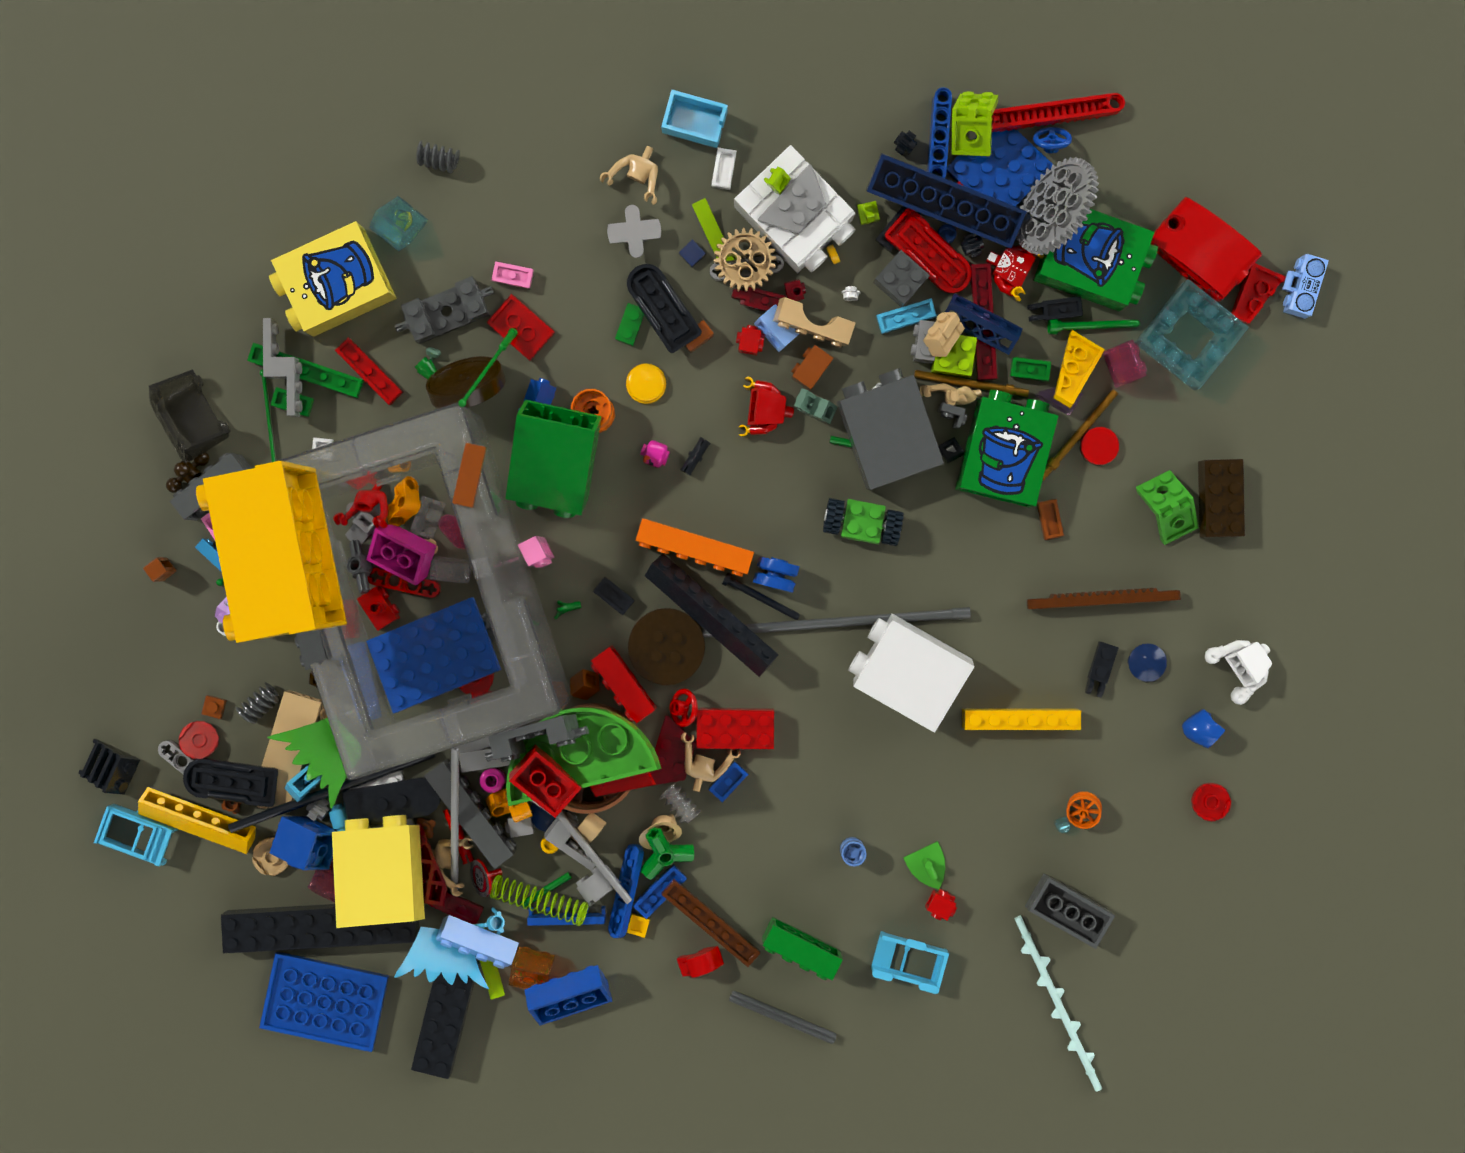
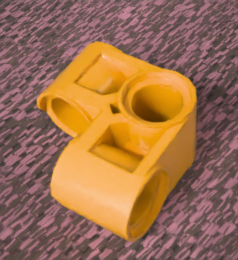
M411 476L405 477L394 487V500L388 505L389 512L387 517L389 525L401 526L420 510L419 485Z
M506 789L492 793L486 798V804L493 817L511 813L513 821L517 823L533 816L527 802L508 806Z

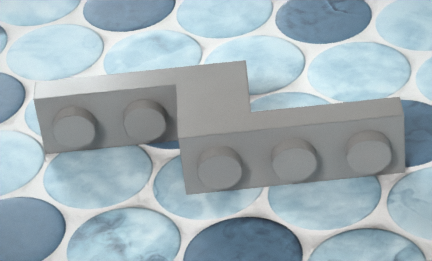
M263 318V377L268 379H287V416L300 417V412H302L303 408L302 401H300V393H302V382L300 381L302 363L295 357H276V354H279V345L276 343L279 326L275 320Z
M562 810L577 828L579 825L577 816L569 810L568 812ZM556 817L544 833L545 839L592 871L596 865L585 852L579 849V845L571 839L568 841L571 834Z

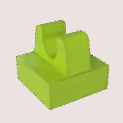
M777 166L776 169H770L772 175L769 179L764 178V181L775 193L781 195L791 178L784 169Z
M876 201L857 205L861 225L880 221Z

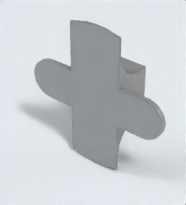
M629 205L625 209L626 222L608 224L607 234L610 244L627 243L630 255L634 258H639L643 255V243L646 240L661 238V225L659 219L640 221L639 208L636 205Z
M351 502L347 505V512L350 510L354 502ZM377 504L371 512L358 511L352 516L354 519L352 521L353 525L345 534L350 541L359 540L362 545L370 534H374L376 527L372 520L380 515V504Z

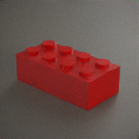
M613 645L591 660L593 663L591 665L592 669L597 675L600 673L604 678L602 683L607 690L611 689L614 692L615 696L613 698L619 706H624L626 709L625 715L631 722L634 720L637 724L656 710L657 706Z
M698 708L697 748L774 749V709Z

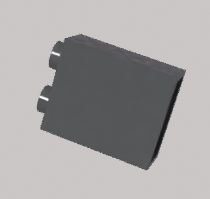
M901 368L879 375L882 386L867 391L864 381L842 388L845 399L836 402L865 487L869 490L944 464L914 375L903 377Z

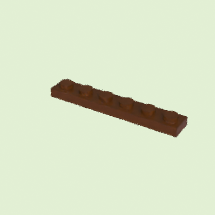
M673 879L661 892L663 897L747 967L760 954V951L677 880Z

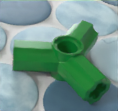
M654 827L646 834V839L654 852L641 867V873L646 878L654 879L665 866H669L673 862L694 861L693 844L671 845L661 828Z

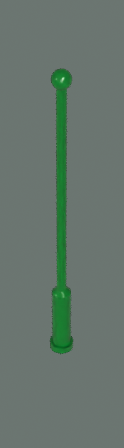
M509 329L508 334L500 343L496 354L464 398L458 401L460 407L466 406L467 399L495 360L518 335L516 329Z
M262 369L260 370V376H262L271 458L272 462H276L266 377H263Z

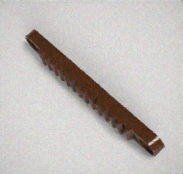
M1157 588L1096 591V593L1091 591L1088 593L1073 592V595L1072 593H1066L1065 595L1058 593V595L1050 594L1049 598L1027 599V609L1181 600L1180 590L1158 591Z

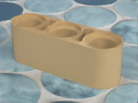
M591 813L585 817L576 829L587 843L590 844L607 822L595 813ZM571 835L570 838L577 843V841Z

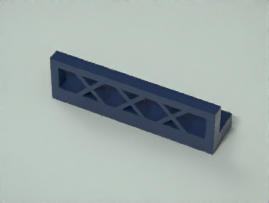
M955 293L945 312L952 310L958 313L960 322L965 328L963 332L977 337L978 340L1007 355L1011 353L1023 328ZM971 320L976 323L977 327L971 329L967 327L965 321ZM989 329L993 332L994 336L986 337L982 330ZM1006 338L1012 341L1008 348L1002 345L999 339Z

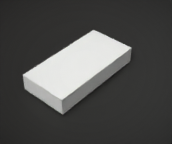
M724 148L717 149L711 187L731 189L737 151Z

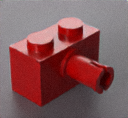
M375 586L368 593H364L357 598V601L377 631L383 630L401 618L398 607L394 603L391 604L388 599L390 597L384 587L381 588L380 586Z

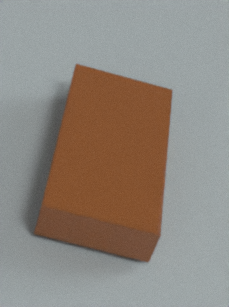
M1057 499L1038 502L1037 508L1044 540L1064 536Z

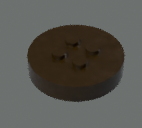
M492 357L465 358L437 370L426 382V390L432 405L442 410H459L489 400L501 391L506 382L500 362L497 359L467 399L465 407H460L458 401L464 398Z
M661 608L647 613L634 625L629 636L628 653L633 667L643 678L659 685H674L687 680L697 671L704 657L705 639L698 623L687 613L673 608Z

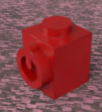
M747 325L746 328L742 327V332L737 333L736 343H739L738 352L757 356V353L763 350L765 334L761 333L757 326Z
M933 889L925 907L928 911L932 912L931 916L940 921L943 918L948 921L949 917H953L957 907L954 901L956 897L943 889H939V891Z

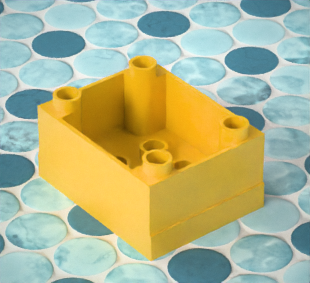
M276 461L256 465L253 469L203 478L204 484L196 487V496L201 510L209 511L230 610V614L223 617V628L229 641L236 640V643L346 625L347 621L316 469L286 461Z

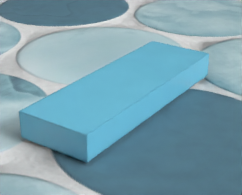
M932 298L876 315L881 334L917 324L920 320L927 321L937 317Z

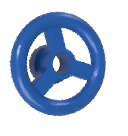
M1046 127L1034 133L1033 141L1037 146L1044 148L1043 150L1046 153L1053 154L1057 153L1059 149L1070 145L1072 136L1064 129ZM1049 133L1047 137L1039 139L1040 135ZM1055 133L1063 135L1066 139L1058 137Z

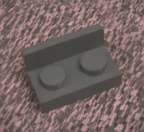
M946 403L939 404L937 412L941 413V417L954 419L953 429H958L965 425L967 419L966 409Z

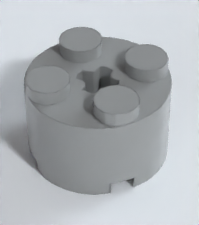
M606 864L607 868H608V869L610 870V872L614 875V877L618 880V878L615 876V874L612 872V870H611V869L609 868V866ZM597 867L591 871L593 875L590 877L588 875L584 876L576 883L578 886L576 889L590 907L595 904L594 902L600 900L614 889Z

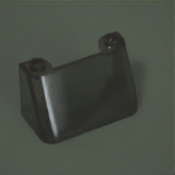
M193 369L149 385L151 407L180 459L185 463L194 460L227 439L231 432L227 422L223 423L222 420H217L202 393L201 386H204L200 375L196 376Z

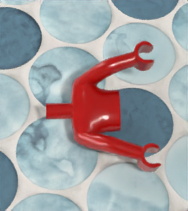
M377 481L371 490H360L356 494L350 510L346 514L337 513L333 517L336 525L341 523L343 526H346L348 520L358 511L371 512L377 504H380V515L374 517L372 522L376 528L379 526L386 528L388 526L386 518L389 508L386 494L380 491L384 486L383 482Z

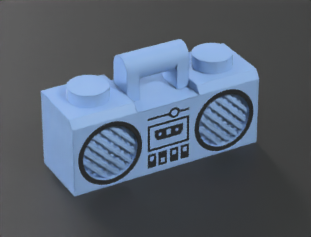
M1305 254L1296 260L1294 265L1296 272H1287L1282 288L1283 291L1290 292L1283 301V306H1285L1284 313L1304 319L1312 316L1329 260L1310 254ZM1294 278H1296L1295 283H1294V286L1291 287Z

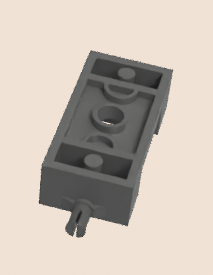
M471 276L454 283L456 287L424 300L417 298L402 304L401 308L405 315V321L394 325L396 331L399 333L409 329L414 340L421 344L488 317L490 314L484 297L494 294L493 288L490 286L480 290L476 280ZM449 306L452 308V314L445 317L442 314V310L444 307Z
M576 714L555 717L488 736L492 752L486 753L485 758L487 761L501 759V762L521 758L520 754L526 753L524 740L547 734L549 744H557V747L576 743L575 739L581 738V735L589 734L587 726L579 728Z

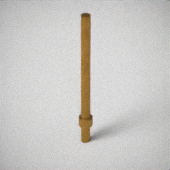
M915 370L914 377L989 391L998 390L1023 397H1028L1029 394L1028 389L1017 388L1011 384H1006L1005 386Z
M1111 390L1055 457L1049 459L1042 481L1059 467L1060 461L1116 398L1118 393L1115 390Z

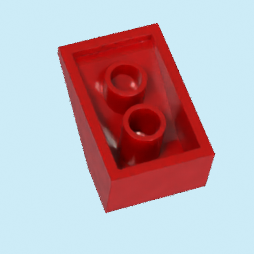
M536 744L509 773V782L555 818L582 789L551 756Z

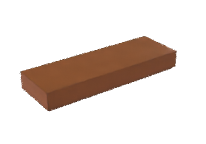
M471 443L465 444L453 496V504L474 507L487 447Z

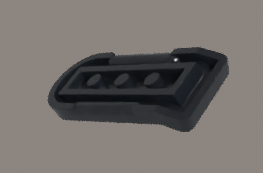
M642 264L630 272L627 278L628 291L668 352L674 353L702 334L696 321L658 267L651 264Z
M202 758L188 764L183 774V782L187 791L195 797L272 807L275 803L278 769L275 767Z
M425 777L346 790L342 794L346 819L368 818L369 826L383 824V817L406 815L407 819L427 816L434 812L441 802V798Z

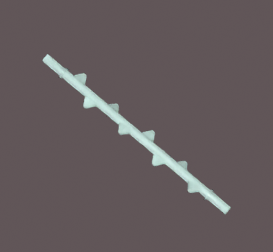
M1017 916L1014 919L1022 934L1021 937L1025 941L1021 952L1022 954H1031L1041 975L1037 985L1047 987L1056 1008L1051 1016L1052 1018L1062 1019L1071 1038L1067 1047L1068 1051H1077L1086 1070L1085 1073L1088 1075L1095 1091H1100L1102 1086L1095 1074V1069L1091 1065L1095 1055L1093 1052H1085L1076 1033L1081 1024L1079 1021L1070 1020L1060 999L1064 989L1055 988L1047 972L1046 966L1050 962V958L1039 955L1022 916Z

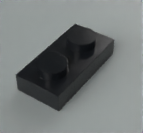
M606 577L602 579L593 591L622 616L635 601Z

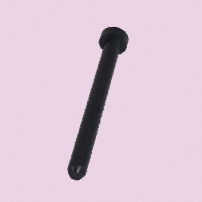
M726 574L722 585L726 586L728 584L794 620L799 619V613L731 578L732 574Z

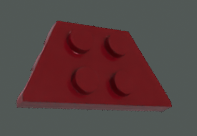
M665 715L655 747V752L662 769L650 771L656 785L683 781L687 776L684 766L685 743L681 740V735L685 731L669 715ZM686 733L685 739L689 741L690 736ZM695 741L692 742V757L697 744Z

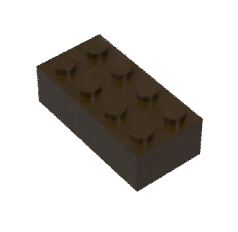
M1243 459L1198 461L1200 538L1245 536Z

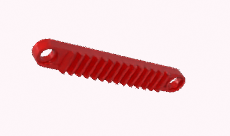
M1109 93L995 109L992 115V132L1018 130L1019 128L1025 129L1034 126L1040 127L1041 125L1047 126L1056 123L1062 124L1063 122L1069 123L1071 121L1076 122L1078 120H1091L1093 118L1098 119L1104 116L1116 115L1124 108L1125 99L1119 93ZM1110 100H1116L1119 103V107H1111Z

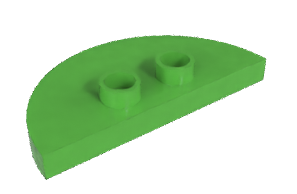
M579 707L553 713L541 721L563 715L576 714L579 728L587 726L589 734L581 735V738L575 739L576 743L560 747H557V744L550 745L547 734L524 740L526 753L520 754L521 758L511 760L508 768L506 783L508 806L532 801L531 798L509 782V773L535 744L551 756L582 788L662 768L655 749L648 738L628 719L601 708Z

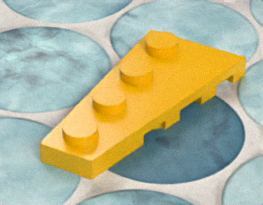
M1073 330L1069 333L1054 394V399L1069 408L1074 404L1105 350Z

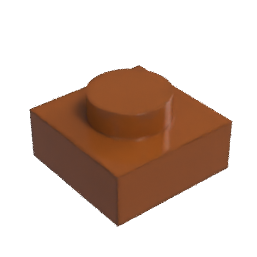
M207 695L201 714L222 719L227 700Z

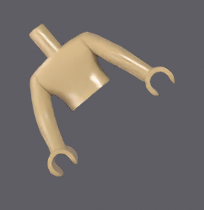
M647 146L642 157L630 154L618 160L608 172H603L600 175L601 182L603 183L604 179L609 177L607 184L609 186L612 185V177L621 168L629 165L627 176L630 179L645 184L649 177L648 192L644 194V199L647 202L648 198L653 196L651 203L655 205L657 197L654 194L658 166L649 160L654 149Z
M945 383L920 386L921 396L931 397V392L942 391L945 392L946 404L953 406H963L972 403L977 397L982 395L980 389L971 390L967 386L958 389Z
M686 732L681 735V740L685 743V773L696 778L692 789L694 791L700 792L703 781L715 782L727 771L734 758H738L741 755L739 749L735 756L732 755L733 749H728L727 758L714 771V759L696 754L692 763L694 735L690 736L689 741L685 739Z
M470 836L463 840L459 839V846H463L465 849L472 848L473 845H470L468 840H473ZM451 839L439 840L435 850L432 849L447 887L451 889L454 896H460L463 892H459L457 887L463 888L465 885L463 883H454L443 872L444 868L451 870Z

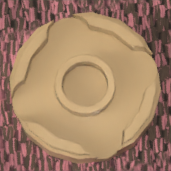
M268 837L254 847L252 861L255 868L261 874L275 876L284 872L289 866L286 861L270 854L275 837Z

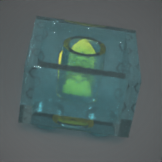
M397 196L375 211L369 228L396 250L401 251L413 241L428 219Z

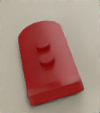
M907 208L885 233L886 240L899 251L902 250L930 275L928 279L941 291L956 293L965 289L969 284L971 267L968 261L956 252L916 211Z

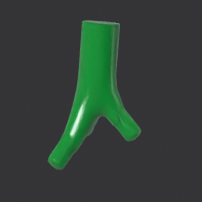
M558 600L557 604L562 607L556 609L558 613L554 616V619L557 620L559 616L568 611L582 608L581 602L563 603Z

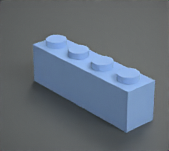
M451 915L443 918L435 939L440 941V945L444 947H455L462 954H473L477 960L483 962L488 960L493 962V966L501 969L512 965L519 944L516 941Z

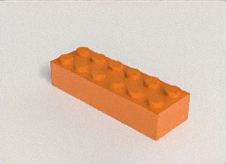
M644 518L641 520L635 540L639 541V546L651 549V546L658 547V552L669 554L672 551L677 553L676 557L688 560V557L695 558V563L705 566L707 562L712 563L715 569L724 571L725 568L732 570L731 574L743 577L744 573L748 574L754 555L753 551Z

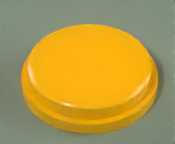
M647 363L640 364L629 372L626 379V388L629 395L635 401L642 404H651L663 396L666 390V378L657 366Z

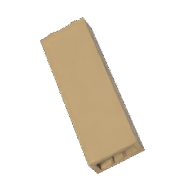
M292 690L284 691L271 735L320 721L319 714L326 701ZM270 739L262 766L278 769L275 803L269 808L295 800L284 788L286 783L307 765L292 764L300 750H285L291 744L290 742ZM257 806V807L263 808V809H267V808H268V807H265V806Z

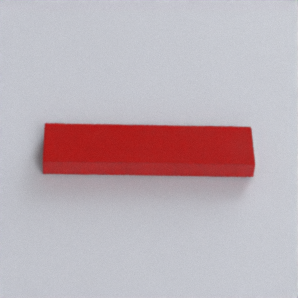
M349 337L335 350L388 405H391L403 393Z

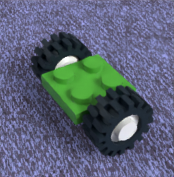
M829 498L824 517L823 532L838 535L841 522H843L841 538L879 545L881 531L883 530L881 543L893 546L898 545L903 524V512L888 509L884 520L886 506L848 499L845 514H843L845 501Z

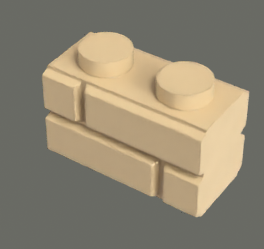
M940 313L934 325L929 328L928 334L923 341L932 356L946 357L965 329L957 313Z

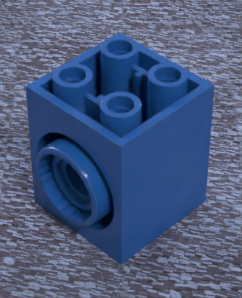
M282 816L272 842L270 854L286 861L288 865L297 869H329L333 858L332 832L337 831L316 820L313 821L307 816Z

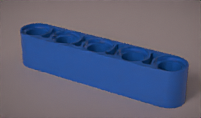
M945 87L939 88L932 100L927 167L928 172H939L943 178L946 177L952 105V93ZM938 96H945L947 101L940 102ZM936 115H943L945 121L937 120ZM935 134H942L944 140H937ZM940 153L943 159L936 160L933 154Z

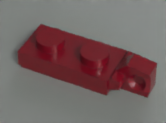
M751 287L748 288L747 292H745L744 288L743 291L733 289L731 298L741 300V305L764 312L773 305L778 306L779 299L786 297L785 295L757 288L753 291Z

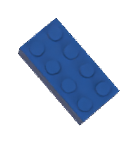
M598 965L588 966L578 972H570L560 978H552L542 984H534L524 990L528 1011L539 1026L612 1002L608 980Z

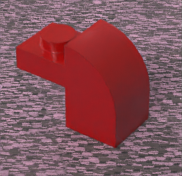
M718 946L706 947L695 954L682 955L677 958L682 977H699L716 970L724 964Z

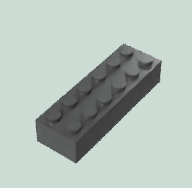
M446 759L424 777L451 811V761ZM459 774V823L492 867L496 869L514 855L517 850L515 848L517 844L513 838L506 836L503 832L505 831L504 826L499 821L496 822L488 806L484 807L481 803V796L476 790L472 791L466 776Z

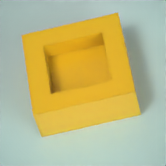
M632 913L626 933L645 938L650 918L645 919L642 915Z

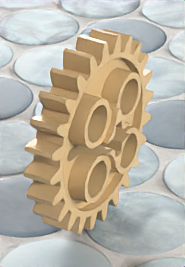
M745 228L742 229V233L735 229V235L728 232V240L722 237L723 245L717 244V248L720 251L714 252V255L719 257L714 259V263L719 264L715 267V271H721L718 277H725L724 284L731 282V289L734 285H737V291L741 289V286L744 287L745 292L748 291V286H751L753 291L755 290V284L762 287V280L765 282L769 281L766 275H773L770 268L776 267L774 263H771L776 260V256H771L775 249H769L772 242L765 243L767 236L765 235L760 238V231L754 235L752 228L749 230V233H746ZM742 242H746L750 247L747 250H741L739 245ZM732 248H735L743 258L749 257L748 262L757 268L758 271L755 272L747 262L742 263L741 256L733 252ZM756 255H761L764 261L756 263L753 258ZM730 256L735 257L737 260L733 265L726 262V259ZM744 269L751 272V275L747 278L740 275V272Z

